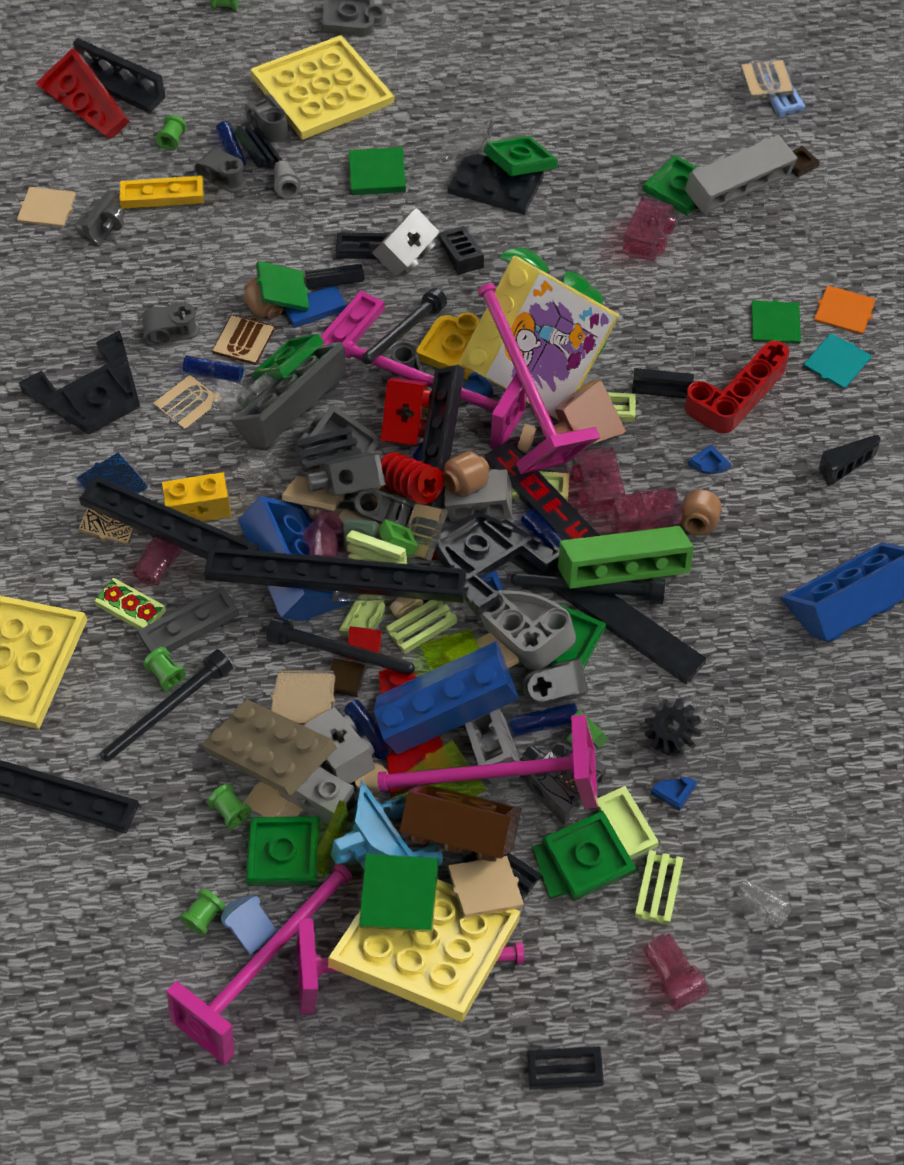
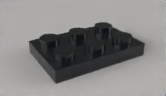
M467 151L448 186V194L525 215L544 178V171L510 176L488 156Z

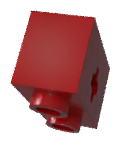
M393 377L387 380L381 441L417 445L420 443L421 438H424L427 421L423 420L424 409L429 408L431 390H427L428 382ZM409 404V410L414 411V414L409 416L408 419H406V414L401 412V409Z

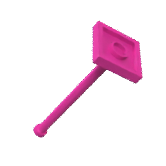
M494 283L485 284L477 292L486 302L546 440L516 462L520 474L566 464L600 438L596 427L557 434L494 293L496 287Z
M348 340L344 347L345 357L348 359L354 357L362 361V355L368 351L356 346V342ZM381 355L371 363V365L409 380L428 382L427 387L432 388L434 376ZM516 372L499 402L463 387L460 400L493 412L490 449L493 450L510 438L526 410L527 395Z
M585 714L571 716L573 752L569 753V757L387 774L386 771L378 772V788L380 792H388L389 788L571 771L574 774V780L584 809L598 808L595 745Z
M336 864L332 868L330 877L209 1005L176 980L166 991L170 1021L223 1065H226L235 1054L233 1027L220 1013L293 937L298 929V919H309L342 883L347 884L352 879L351 872L344 865Z
M313 918L298 919L296 956L300 1015L315 1013L318 994L317 978H322L323 973H338L339 971L328 967L329 958L321 959V955H316ZM515 942L514 946L504 947L497 962L515 961V964H524L523 943Z

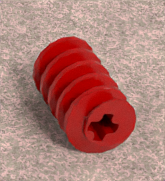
M397 452L388 453L380 460L385 485L382 487L385 490L420 504L433 502L442 492L444 475L439 468L432 467L429 464Z

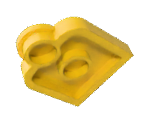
M462 313L458 317L450 315L439 317L416 349L419 361L438 369L460 365L465 369L464 379L468 380L473 370L459 363L480 322L478 317L473 313Z

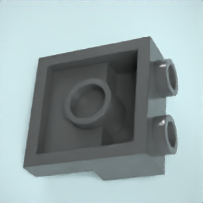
M333 404L326 413L320 410L311 423V426L315 429L311 434L304 432L300 438L304 439L352 427L353 438L356 437L358 442L356 446L361 449L362 453H373L381 441V437ZM345 438L303 449V451L345 440ZM349 447L335 450L330 453L307 458V461L324 458L327 456L347 452L350 450ZM342 472L338 475L339 481L342 478Z

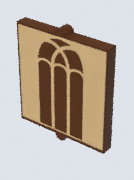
M231 314L212 349V353L231 358L232 361L239 360L257 365L276 327L256 321V318L248 319Z

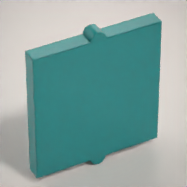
M831 333L803 366L821 376L822 380H828L845 390L870 361L872 355L854 346L853 342L848 343Z

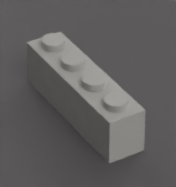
M780 135L770 139L764 138L756 145L749 148L743 147L735 154L728 157H720L707 166L695 168L689 175L685 191L704 214L790 175L798 158Z

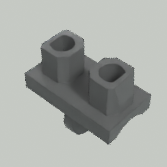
M106 191L101 199H94L89 205V215L86 218H79L75 224L80 236L88 237L93 245L100 247L112 230L117 231L124 226L122 216L125 212L116 203L114 193Z

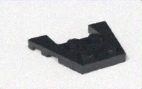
M120 331L96 342L99 352L108 364L58 390L55 389L43 371H40L18 383L21 391L87 434H91L139 408L140 403Z
M479 511L433 537L432 548L444 567L467 569L464 599L477 616L497 604L499 599V593L481 578L519 554L545 573L558 564L559 548L555 546L552 550L541 545V539L532 535L526 538L512 532V526Z

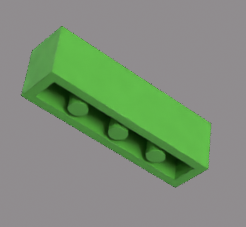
M680 526L560 541L558 569L570 589L685 574L691 571L694 546Z

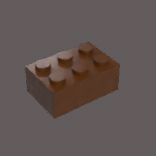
M428 784L419 785L408 791L399 832L408 834V840L416 843L429 844V840L442 843V849L462 853L463 849L476 852V857L479 859L495 862L497 858L502 859L513 849L522 808Z

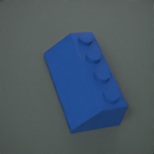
M259 496L238 519L244 538L258 545L259 551L329 557L311 518L302 508V505ZM266 586L281 618L304 621L350 603L345 592Z
M881 542L780 598L811 637L826 642L837 640L843 635L844 631L866 624L868 618L877 613L891 610L895 603L904 599V547Z
M495 641L376 697L374 713L383 740L397 754H400L517 701L519 697L499 644Z

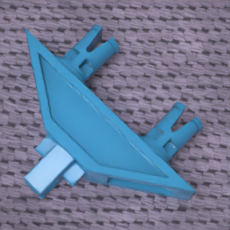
M361 779L354 808L351 832L333 841L330 855L336 864L357 861L365 869L366 854L438 858V866H440L443 857L441 851L435 852L437 844H431L427 847L411 851L391 823L393 820L402 819L406 804H402L404 797L401 796L378 803Z

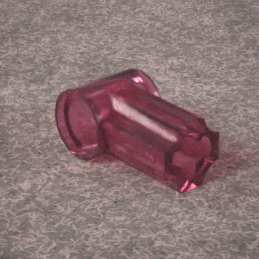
M324 510L303 531V538L309 546V556L338 558L337 536L343 531V522L332 511Z
M152 536L151 542L133 570L134 577L151 587L159 585L171 563L182 554L183 549Z
M671 933L661 934L644 946L643 952L661 980L663 993L665 995L669 994L674 1004L671 1006L674 1010L678 1011L709 994V988L704 976L695 965L690 966Z

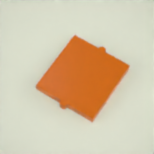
M827 285L822 300L818 301L819 308L814 321L863 335L868 320H872L873 315L871 312L876 299Z

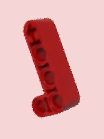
M780 341L766 343L723 391L705 381L693 382L687 389L686 413L715 432L722 434L730 433L785 373L789 358L788 346Z

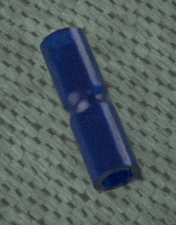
M228 121L218 123L216 131L225 152L240 158L245 166L246 159L234 135L231 123Z
M186 355L183 361V372L205 377L213 376L216 379L240 383L244 374V366L221 361L214 362L210 359Z
M535 509L528 510L522 516L521 523L536 538L541 539L544 546L552 550L555 546L560 547V541L564 539L558 532L553 531L552 526Z
M353 700L348 703L344 713L351 718L361 737L366 736L375 751L373 755L377 759L387 757L393 749L383 740L379 726L375 724L374 719L360 700Z
M575 703L548 708L544 711H535L510 717L513 735L515 737L541 731L545 728L572 724L570 718L578 710Z

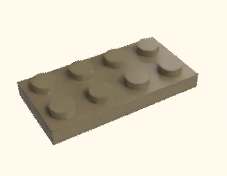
M248 699L238 706L234 713L219 728L215 729L211 736L202 744L204 750L211 756L288 796H291L337 748L331 738Z

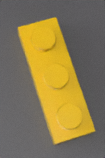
M203 176L120 181V205L122 209L204 203Z

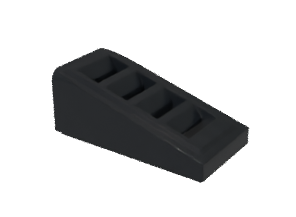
M465 226L438 234L457 275L484 268V255ZM461 234V236L449 239V237Z
M873 435L824 451L818 469L828 486L836 483L874 458L881 441L879 435Z

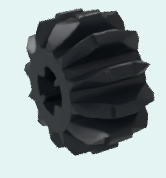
M677 698L673 705L667 699H663L662 710H659L656 706H651V711L656 716L654 718H645V723L651 726V728L645 731V736L648 739H653L651 746L655 750L662 748L663 753L670 756L673 749H675L678 755H683V745L685 744L692 749L695 748L696 745L691 740V737L701 736L702 732L695 728V726L699 725L702 720L698 715H693L695 708L691 704L684 707L683 701ZM673 721H676L679 724V728L677 731L672 729L673 733H670L667 727L669 724L674 726Z

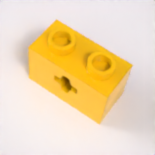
M224 472L162 482L165 506L200 521L232 517Z

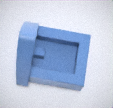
M256 895L242 897L230 902L221 915V922L225 928L230 929L242 948L249 955L278 932L259 906L261 901Z

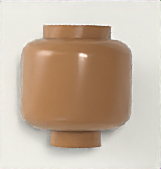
M256 276L245 285L243 300L256 318L268 317L271 320L279 316L283 308L282 306L261 302L259 285L256 284L258 277Z
M465 451L448 460L444 464L442 472L445 488L451 494H456L460 497H467L482 489L488 482V462L484 457L478 456L472 451Z
M693 490L682 501L679 511V523L683 529L693 535L703 536L710 534L719 523L722 503L710 491Z

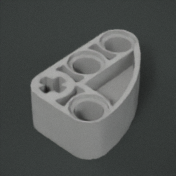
M499 590L497 591L499 593L498 603L480 614L485 629L512 651L519 661L530 670H540L568 650L576 640L575 630L568 611L559 604L533 593Z

